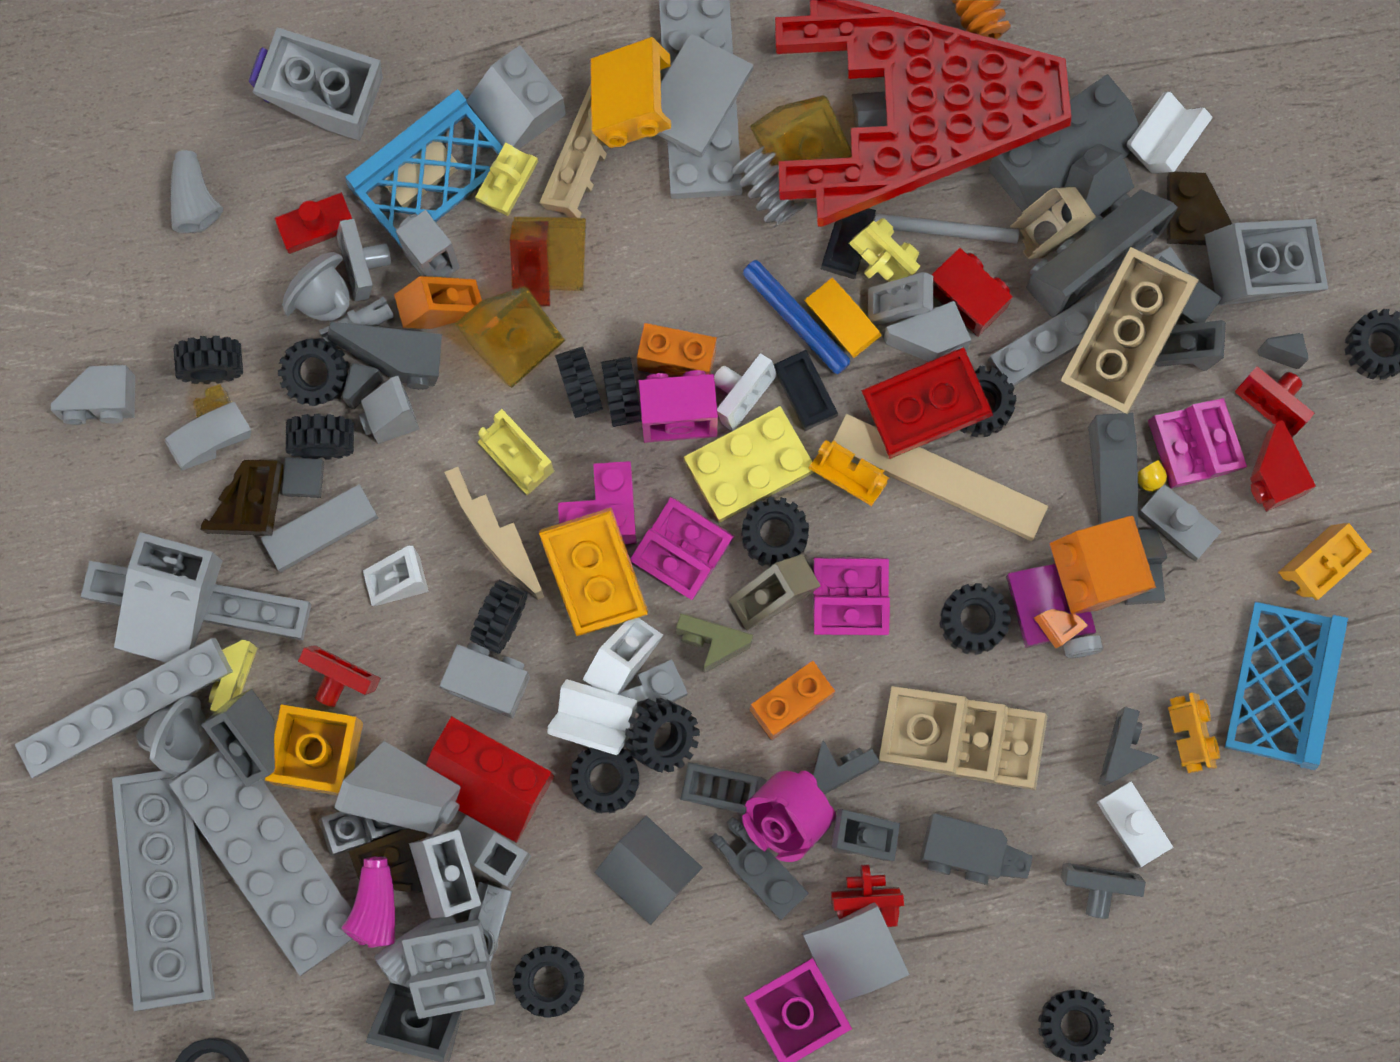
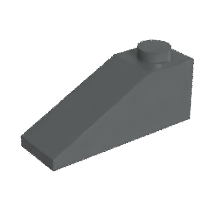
M330 321L327 339L370 366L379 369L380 372L390 378L399 376L402 383H407L408 388L424 390L428 389L429 386H435L439 377L442 334Z
M1133 413L1096 415L1089 424L1088 431L1098 522L1103 524L1127 516H1133L1138 529L1137 441Z

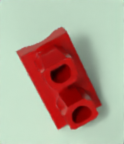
M869 864L861 865V876L846 877L847 888H862L861 890L831 891V904L839 920L875 902L887 927L898 926L899 907L904 906V894L901 893L900 887L872 889V887L886 886L885 875H871Z

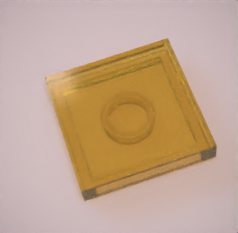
M514 217L511 288L518 290L584 291L586 218Z

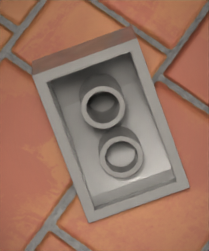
M277 27L253 93L327 131L360 141L383 79L381 60Z
M1316 219L1233 223L1205 234L1215 293L1222 297L1217 305L1243 304L1328 290Z

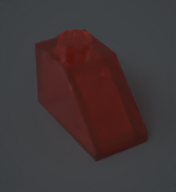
M549 221L512 222L510 255L514 307L550 306L551 253Z

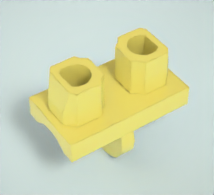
M505 142L475 196L476 201L509 216L535 169L538 158L523 153Z
M881 218L877 222L872 221L849 244L870 264L864 271L868 278H871L878 272L886 281L891 282L916 273L920 267L916 262L919 251L910 243L904 242L899 246L891 238L894 233L893 226L885 218Z

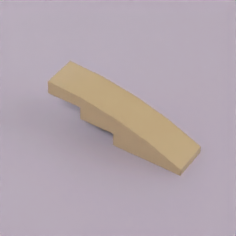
M459 467L444 472L465 516L487 549L504 569L537 600L544 598L514 522L500 528L486 494L472 500Z

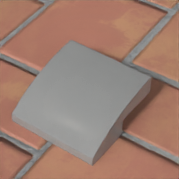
M875 902L840 920L835 916L802 933L817 967L837 1002L867 994L910 975Z
M480 919L403 935L402 944L411 974L409 986L418 1019L495 1004L496 998L492 971Z

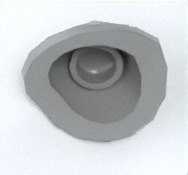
M335 252L322 254L311 260L298 272L290 282L283 298L282 306L287 317L295 309H299L307 316L321 321H333L345 314L349 307V292L344 279L335 270L336 266L343 260L340 254Z
M192 695L183 696L172 707H165L151 715L146 725L138 731L136 737L139 746L151 752L150 760L161 770L173 775L185 774L200 764L208 753L210 736L201 726L206 721V718L201 710L200 700Z

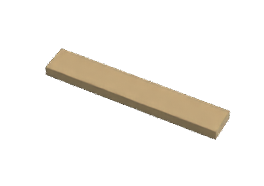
M848 414L845 415L834 438L839 445L855 454L853 460L859 462L863 458L879 469L885 470L884 474L1027 540L1032 541L1047 511V505L921 447L890 459L877 427Z

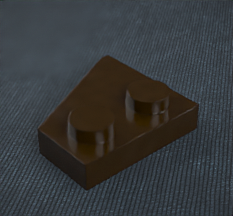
M1169 172L1167 175V200L1173 202L1178 209L1167 225V244L1206 245L1205 234L1232 224L1206 173Z
M243 460L234 473L233 481L225 487L218 500L221 501V504L210 520L204 519L200 530L207 534L272 536L284 465L277 460Z
M405 828L350 849L348 852L358 879L360 880L364 858L386 857L395 891L423 892L409 843L427 838L426 832Z

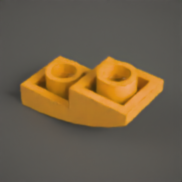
M833 277L804 300L811 311L822 321L833 337L853 359L882 336L875 325Z

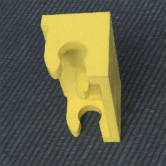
M501 409L494 415L493 420L495 422L488 429L482 427L479 430L480 440L478 444L527 496L554 472L553 465L549 458Z

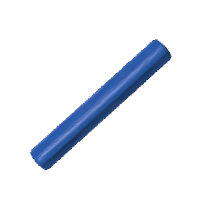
M758 260L752 261L745 267L743 275L835 374L843 372L849 366L850 358Z

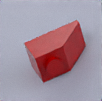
M1283 420L1275 423L1266 432L1250 477L1252 495L1257 503L1263 504L1266 512L1305 496L1316 487Z

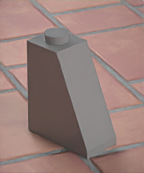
M383 741L343 780L334 808L344 813L433 834L443 822L449 824L459 809L456 799L461 787Z

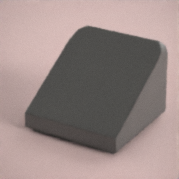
M1300 333L1268 338L1257 350L1259 356L1295 369H1300L1308 361L1304 336Z
M354 363L350 365L342 396L349 408L355 409L361 403V400L379 386L383 381L380 370Z

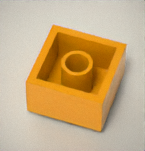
M281 704L274 734L275 771L265 777V781L276 786L338 796L343 780L354 770L363 722L354 716Z

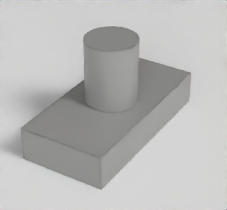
M355 220L340 221L337 239L354 301L369 299L372 281L368 269L390 265L389 248L387 244L362 248Z
M918 273L868 289V318L876 326L933 311V275L928 273Z
M1165 484L1159 488L1138 513L1194 561L1201 557L1222 532L1201 515L1195 506L1188 504Z

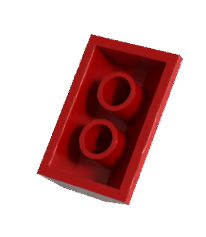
M452 716L435 743L426 764L430 769L461 787L456 799V803L459 804L458 811L515 843L519 841L555 777L548 769Z

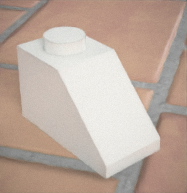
M640 618L625 621L600 647L583 680L595 688L620 694L635 677L663 637V634Z

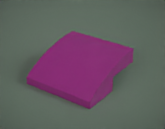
M1056 564L1008 573L1006 579L1025 648L1050 643V640L1034 617L1051 609L1071 614ZM1091 612L1076 614L1088 626L1071 639L1097 633Z

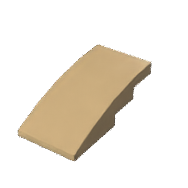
M892 686L879 761L954 777L1036 790L1048 716L1046 713L1008 708L1003 704L968 700L964 696Z

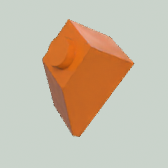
M419 276L394 294L403 328L433 329L485 313L476 279Z

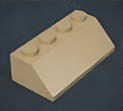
M1130 247L1060 381L1108 406L1128 414L1199 279Z

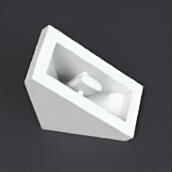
M406 546L363 570L372 606L429 592L421 559L414 546Z

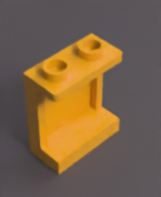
M653 37L591 58L592 133L609 148L622 147L629 142L644 137H652L659 132L671 129V120L661 109L660 70L671 66L670 54Z

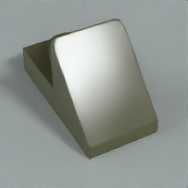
M681 613L676 627V634L683 636L681 641L697 647H703L704 642L711 644L704 666V673L750 649L753 640L752 634Z

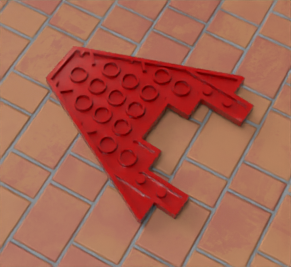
M810 0V15L775 17L776 54L847 51L848 79L884 77L887 126L851 128L852 158L779 161L780 200L817 198L818 227L826 226L904 193L912 192L926 184L1071 125L1072 116L1066 58L855 0Z

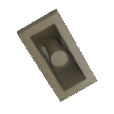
M800 554L775 563L728 600L746 631L794 606L821 585L804 556Z

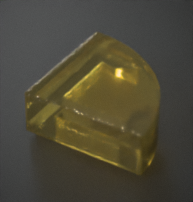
M217 384L205 390V398L201 400L200 398H195L193 407L198 418L231 403V400L222 385Z

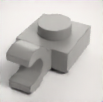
M671 659L638 674L637 677L641 686L628 689L618 695L637 700L638 706L650 699L656 702V698L668 699L674 702L687 696L688 692Z

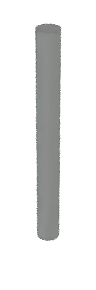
M876 213L874 219L877 222L881 218H885L893 226V230L1014 244H1017L1019 229Z

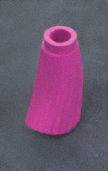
M386 857L364 858L356 900L349 917L341 928L345 934L359 945L367 944L369 948L395 944L394 890L390 867L387 865Z

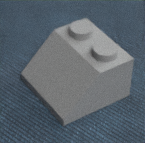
M520 45L490 66L467 99L468 106L502 146L506 142L516 149L523 147L566 115L562 95Z

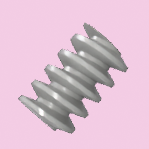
M763 146L733 167L732 173L735 175L745 173L740 181V185L742 187L753 185L747 196L749 199L761 197L755 208L757 211L769 209L763 220L765 223L777 221V224L774 226L775 228L805 208L808 203L806 201L795 203L794 199L780 200L779 165H770L776 154L775 152L763 154L761 152L765 147Z

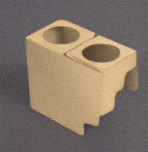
M1076 187L1053 188L1025 209L1010 228H1020V232L1025 238L1022 240L1026 247L1023 253L1028 259L1044 258L1096 218V216ZM1065 203L1072 213V219L1069 223L1063 220L1061 214ZM1042 221L1053 223L1057 228V232L1042 245H1039L1034 238L1036 226Z

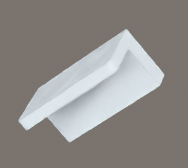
M1164 92L1127 142V147L1152 174L1174 172L1213 117L1205 108L1186 110L1171 92Z
M566 679L560 690L558 713L548 725L547 733L617 755L625 745V741L629 739L625 735L626 728H633V725L628 720L630 716L635 718L637 700Z

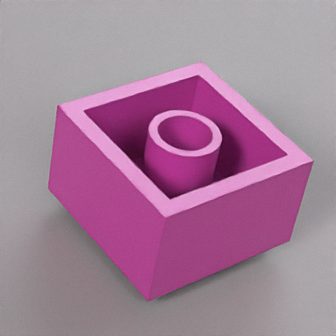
M694 370L685 372L683 377L669 378L667 374L657 373L648 375L646 380H639L644 443L717 437L718 414L714 374L706 375L705 371Z
M813 958L743 997L778 1062H796L852 1030Z

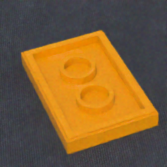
M612 507L539 531L576 637L648 614L645 600Z

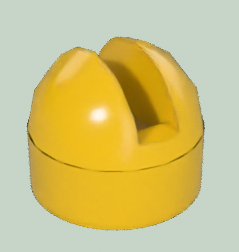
M1159 460L1138 472V484L1144 490L1156 491L1165 484L1167 475Z

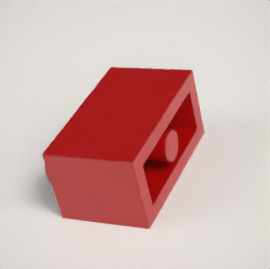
M959 248L932 274L933 296L943 305L954 301L965 326L979 337L1008 308L1013 296L1010 294V289L1005 282L998 277L992 278L983 269L984 266L978 257L972 253L967 254Z

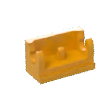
M1350 523L1330 525L1278 573L1284 580H1292L1298 584L1300 589L1296 593L1299 596L1313 597L1315 600H1319L1372 551Z

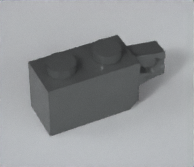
M933 813L929 817L919 861L928 863L927 870L950 875L952 869L966 873L965 880L987 885L989 879L995 880L999 877L1027 879L1032 863V855L1008 846V840L1002 830Z

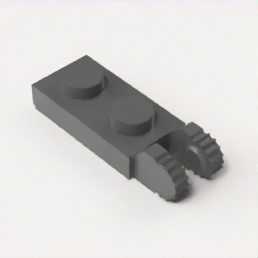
M732 817L727 821L729 829L747 845L736 855L722 836H718L715 833L709 839L729 861L728 865L781 921L809 893L768 849L765 852L761 850L749 837L746 829L736 818Z

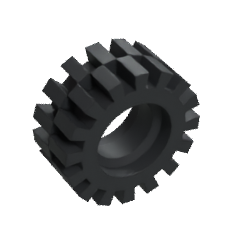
M1383 308L1379 313L1377 309L1370 311L1367 315L1365 314L1349 330L1350 334L1345 339V343L1349 344L1344 349L1345 355H1352L1348 362L1351 366L1356 363L1360 366L1356 371L1360 375L1367 371L1369 372L1367 378L1374 379L1379 375L1380 380H1385L1390 375L1394 377L1400 373V312L1395 311L1392 315H1389L1390 309ZM1375 332H1382L1388 335L1394 343L1393 354L1387 357L1375 354L1369 346L1370 335Z
M200 336V339L192 337L188 338V341L181 340L178 344L174 345L175 376L178 380L182 379V382L187 383L191 381V384H198L199 382L210 384V382H216L218 384L223 383V380L233 381L234 378H239L243 375L241 343L236 339L231 340V337L220 339V336H213L212 338Z
M310 338L294 343L295 345L285 351L286 355L281 357L279 364H282V367L278 370V376H282L283 382H280L282 389L286 388L288 390L287 395L290 398L297 399V403L302 405L306 403L309 406L324 404L334 400L340 392L344 391L349 363L348 361L345 362L343 358L344 352L338 350L335 343L327 342L323 338ZM310 357L322 360L327 367V378L319 386L309 385L301 376V366Z
M584 347L555 355L574 417L578 418L603 410Z
M624 357L602 361L601 366L612 426L616 427L642 422L631 358Z
M979 366L975 370L982 389L987 390L993 395L995 408L992 411V417L960 430L963 433H966L967 430L971 431V436L978 437L979 433H983L984 437L990 436L994 431L998 433L1004 425L1006 426L1015 410L1014 405L1017 398L1016 395H1013L1015 389L1013 383L1008 384L1006 382L1008 376L1004 373L1002 376L997 375L998 369L993 367L990 371L985 370L986 366Z
M304 414L302 417L294 416L292 419H287L285 451L287 454H291V456H300V458L312 457V459L324 458L325 460H330L332 457L337 459L343 458V456L348 457L354 452V422L351 419H345L343 416L334 417L331 414L321 416V414H314V416Z
M768 497L765 502L761 500L756 502L753 509L750 507L743 520L741 537L744 550L747 549L748 556L752 560L754 558L758 560V564L761 566L768 564L771 567L777 562L800 555L806 548L809 536V523L805 520L806 515L803 510L799 511L797 509L798 505L796 503H787L786 498L780 497V500H774V497ZM769 520H780L788 526L790 536L784 544L771 546L762 539L760 530L763 524Z
M500 579L496 581L494 587L492 586L489 595L486 596L483 607L478 612V618L475 619L474 628L471 631V642L500 654L506 647L507 642H509L512 632L515 631L516 624L522 616L521 612L525 608L528 592Z
M975 583L974 586L966 584L961 589H956L946 600L940 613V629L943 628L945 640L949 639L954 649L958 647L965 654H969V652H974L975 655L982 654L983 651L988 652L992 650L1007 634L1009 630L1008 625L1011 622V616H1008L1010 608L1008 603L1004 604L1002 601L1004 596L1001 593L997 595L993 592V587L988 585L987 588H984L982 583ZM971 605L982 607L989 616L987 629L979 633H973L965 629L961 622L963 609Z
M656 698V702L650 699L645 702L647 709L639 706L635 710L639 714L637 719L630 716L628 722L633 725V728H626L625 735L631 738L625 741L626 747L632 750L629 752L631 756L645 766L663 773V770L668 773L673 772L674 766L682 768L685 765L682 760L684 757L690 760L694 755L689 752L690 747L697 748L699 742L693 739V736H700V730L694 727L698 722L695 717L691 716L692 712L668 699ZM670 722L671 731L668 740L661 747L655 748L654 737L657 730L664 723Z
M588 747L584 752L582 750L578 754L577 760L571 766L572 772L570 774L571 788L578 801L587 809L601 814L609 812V814L615 813L616 810L627 807V804L636 796L640 783L638 767L631 754L627 750L621 749L619 754L614 755ZM600 764H611L620 773V782L611 792H598L590 783L591 772Z
M544 946L532 949L531 952L521 958L522 960L514 970L513 985L516 999L520 1001V1005L525 1010H528L535 1016L551 1018L567 1013L578 1003L584 990V972L579 961L570 952L560 947ZM545 966L558 968L564 977V986L561 992L550 998L541 996L534 987L536 973Z
M1081 990L1062 991V993L1052 996L1051 1000L1042 1007L1044 1011L1042 1015H1039L1038 1019L1041 1022V1028H1038L1039 1035L1043 1037L1045 1047L1049 1048L1056 1057L1070 1062L1096 1059L1095 1056L1102 1055L1106 1051L1105 1046L1110 1044L1112 1040L1110 1032L1111 1030L1114 1031V1023H1110L1109 1017H1112L1110 1010H1106L1104 1007L1105 1003L1101 999L1094 997V994ZM1072 1010L1083 1012L1090 1022L1089 1034L1079 1042L1067 1039L1061 1029L1064 1015Z

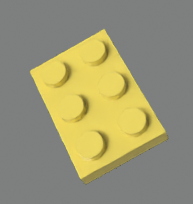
M781 406L684 456L686 466L718 523L815 473L809 469L812 460Z

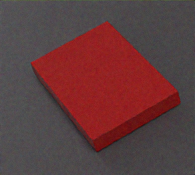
M964 347L861 390L890 459L993 416Z

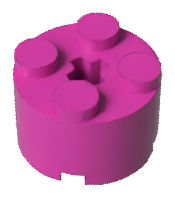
M780 771L771 776L746 802L744 806L746 807V813L742 816L746 832L761 850L765 852L770 848L778 853L775 857L776 859L784 862H795L803 858L827 832L836 819V812L830 806L824 793L818 788L817 780L811 773L807 771H800L799 773Z

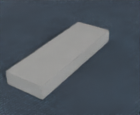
M358 484L273 531L272 536L262 537L261 540L278 571L281 573L378 519V516L362 487Z

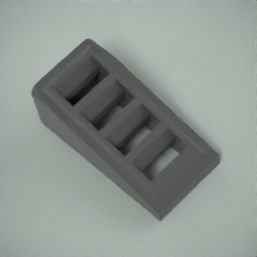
M688 762L680 800L745 814L746 807L742 805L746 783L751 784L749 800L767 780L759 776ZM700 773L706 774L702 796L696 795ZM720 777L717 799H713L711 796L715 778ZM731 780L736 781L733 800L728 802L727 797Z

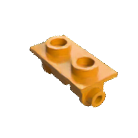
M825 440L818 451V455L810 464L809 469L868 505L873 506L889 480V477L884 475L885 470L879 469L861 458L857 465L852 462L855 456L853 452L839 445L835 440L832 443Z
M1193 692L1189 693V702H1186L1185 696L1171 698V706L1168 707L1174 733L1189 731L1190 735L1189 738L1176 740L1182 767L1187 768V773L1202 771L1201 763L1205 762L1207 768H1217L1215 759H1220V751L1215 736L1209 737L1206 722L1211 721V714L1206 699L1200 700L1199 694Z

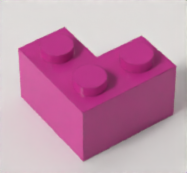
M631 461L593 464L595 500L558 503L559 524L612 507L624 544H637Z

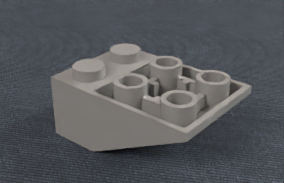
M139 532L127 568L114 648L162 662H168L194 648L223 560L211 551Z

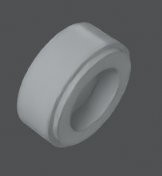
M1098 635L1072 639L1063 644L1065 655L1068 658L1086 657L1098 654L1103 650L1101 636Z

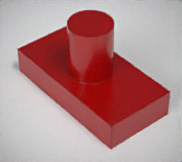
M341 192L317 202L305 201L300 205L299 209L277 216L274 219L286 250L291 254L336 237L340 221L352 219V216Z
M1256 366L1235 390L1237 395L1273 424L1283 420L1292 438L1315 414L1294 397L1303 384L1301 379L1291 372L1284 373L1276 382Z
M316 645L305 647L298 662L325 675L314 698L330 707L336 706L345 685L367 695L376 691L381 680L380 677Z

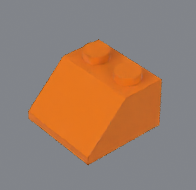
M1133 516L1078 530L1049 543L1071 614L1099 611L1156 588Z

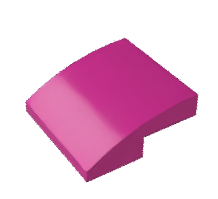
M1224 398L1193 404L1184 410L1154 415L1148 420L1170 489L1212 479L1247 467Z
M670 497L653 527L648 529L630 561L693 600L735 536L681 501Z
M814 557L813 573L821 585L813 591L814 635H889V559Z

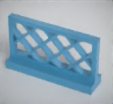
M457 89L345 177L346 183L353 194L360 198L402 249L396 233L397 229L393 226L394 212L419 215L425 210L421 209L422 189L443 193L442 206L436 211L426 210L435 222L481 187L487 177L490 166L476 165L477 147L493 148L499 155L503 146L468 106L466 98ZM464 117H467L475 127L474 140L453 138L454 125ZM449 130V137L441 136ZM479 133L486 141L478 140ZM433 141L448 143L447 161L426 160V147ZM452 144L474 146L472 164L450 162ZM422 151L421 159L413 158ZM405 163L420 164L419 184L398 182L399 168ZM425 165L446 166L444 186L423 184ZM450 167L471 171L470 184L465 188L448 187ZM475 171L483 172L475 179ZM394 173L393 181L385 180ZM377 186H393L391 206L375 204L367 194ZM397 187L418 188L416 208L395 206ZM448 193L456 194L447 201ZM381 211L390 212L389 220Z
M1259 602L1254 603L1225 748L1298 764L1301 768L1310 770L1318 768L1348 618L1336 615L1326 617ZM1260 614L1277 616L1284 629L1267 639L1258 626ZM1286 618H1287V619H1292V620H1297V621H1295V622L1292 623V624H1289L1288 621L1286 620ZM1304 622L1321 625L1318 639L1306 647L1293 630ZM1288 633L1300 650L1282 660L1271 645V642ZM1257 634L1262 642L1254 646ZM1317 646L1315 658H1313L1309 651ZM1266 647L1277 665L1259 674L1251 663L1252 654ZM1304 655L1312 666L1311 676L1298 683L1286 665ZM1281 668L1293 687L1275 697L1263 679ZM1250 670V672L1254 676V679L1247 682L1248 672ZM1258 682L1270 701L1252 711L1243 698L1244 691ZM1309 683L1308 693L1306 695V693L1303 691L1301 687ZM1297 691L1305 703L1304 712L1290 719L1278 701ZM1274 705L1286 723L1267 733L1256 715ZM1242 706L1247 715L1239 719ZM1249 719L1252 720L1263 736L1252 744L1235 741L1237 726ZM1302 719L1299 732L1294 723ZM1289 727L1298 740L1296 753L1280 751L1271 737ZM1266 741L1270 748L1261 747L1258 745Z

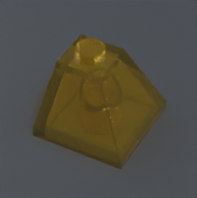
M824 95L778 106L750 125L760 148L765 146L762 150L763 154L775 152L776 155L770 162L772 166L779 165V161L851 158L852 150L829 100Z
M525 286L480 301L455 323V326L472 348L511 388L566 341Z

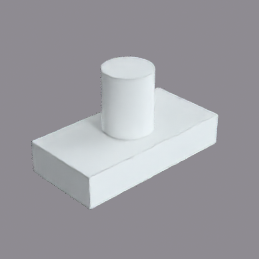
M760 353L743 376L727 366H722L714 376L715 386L728 393L727 397L717 408V414L722 425L734 431L776 378L777 374L772 360Z
M1132 782L1125 784L1097 802L1138 868L1143 867L1173 848Z

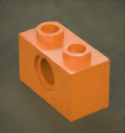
M644 323L637 353L638 370L654 374L663 373L667 374L668 377H683L685 372L694 370L705 371L706 375L711 374L716 354L717 337Z
M811 661L753 702L750 706V712L772 741L833 698L835 690L815 662Z

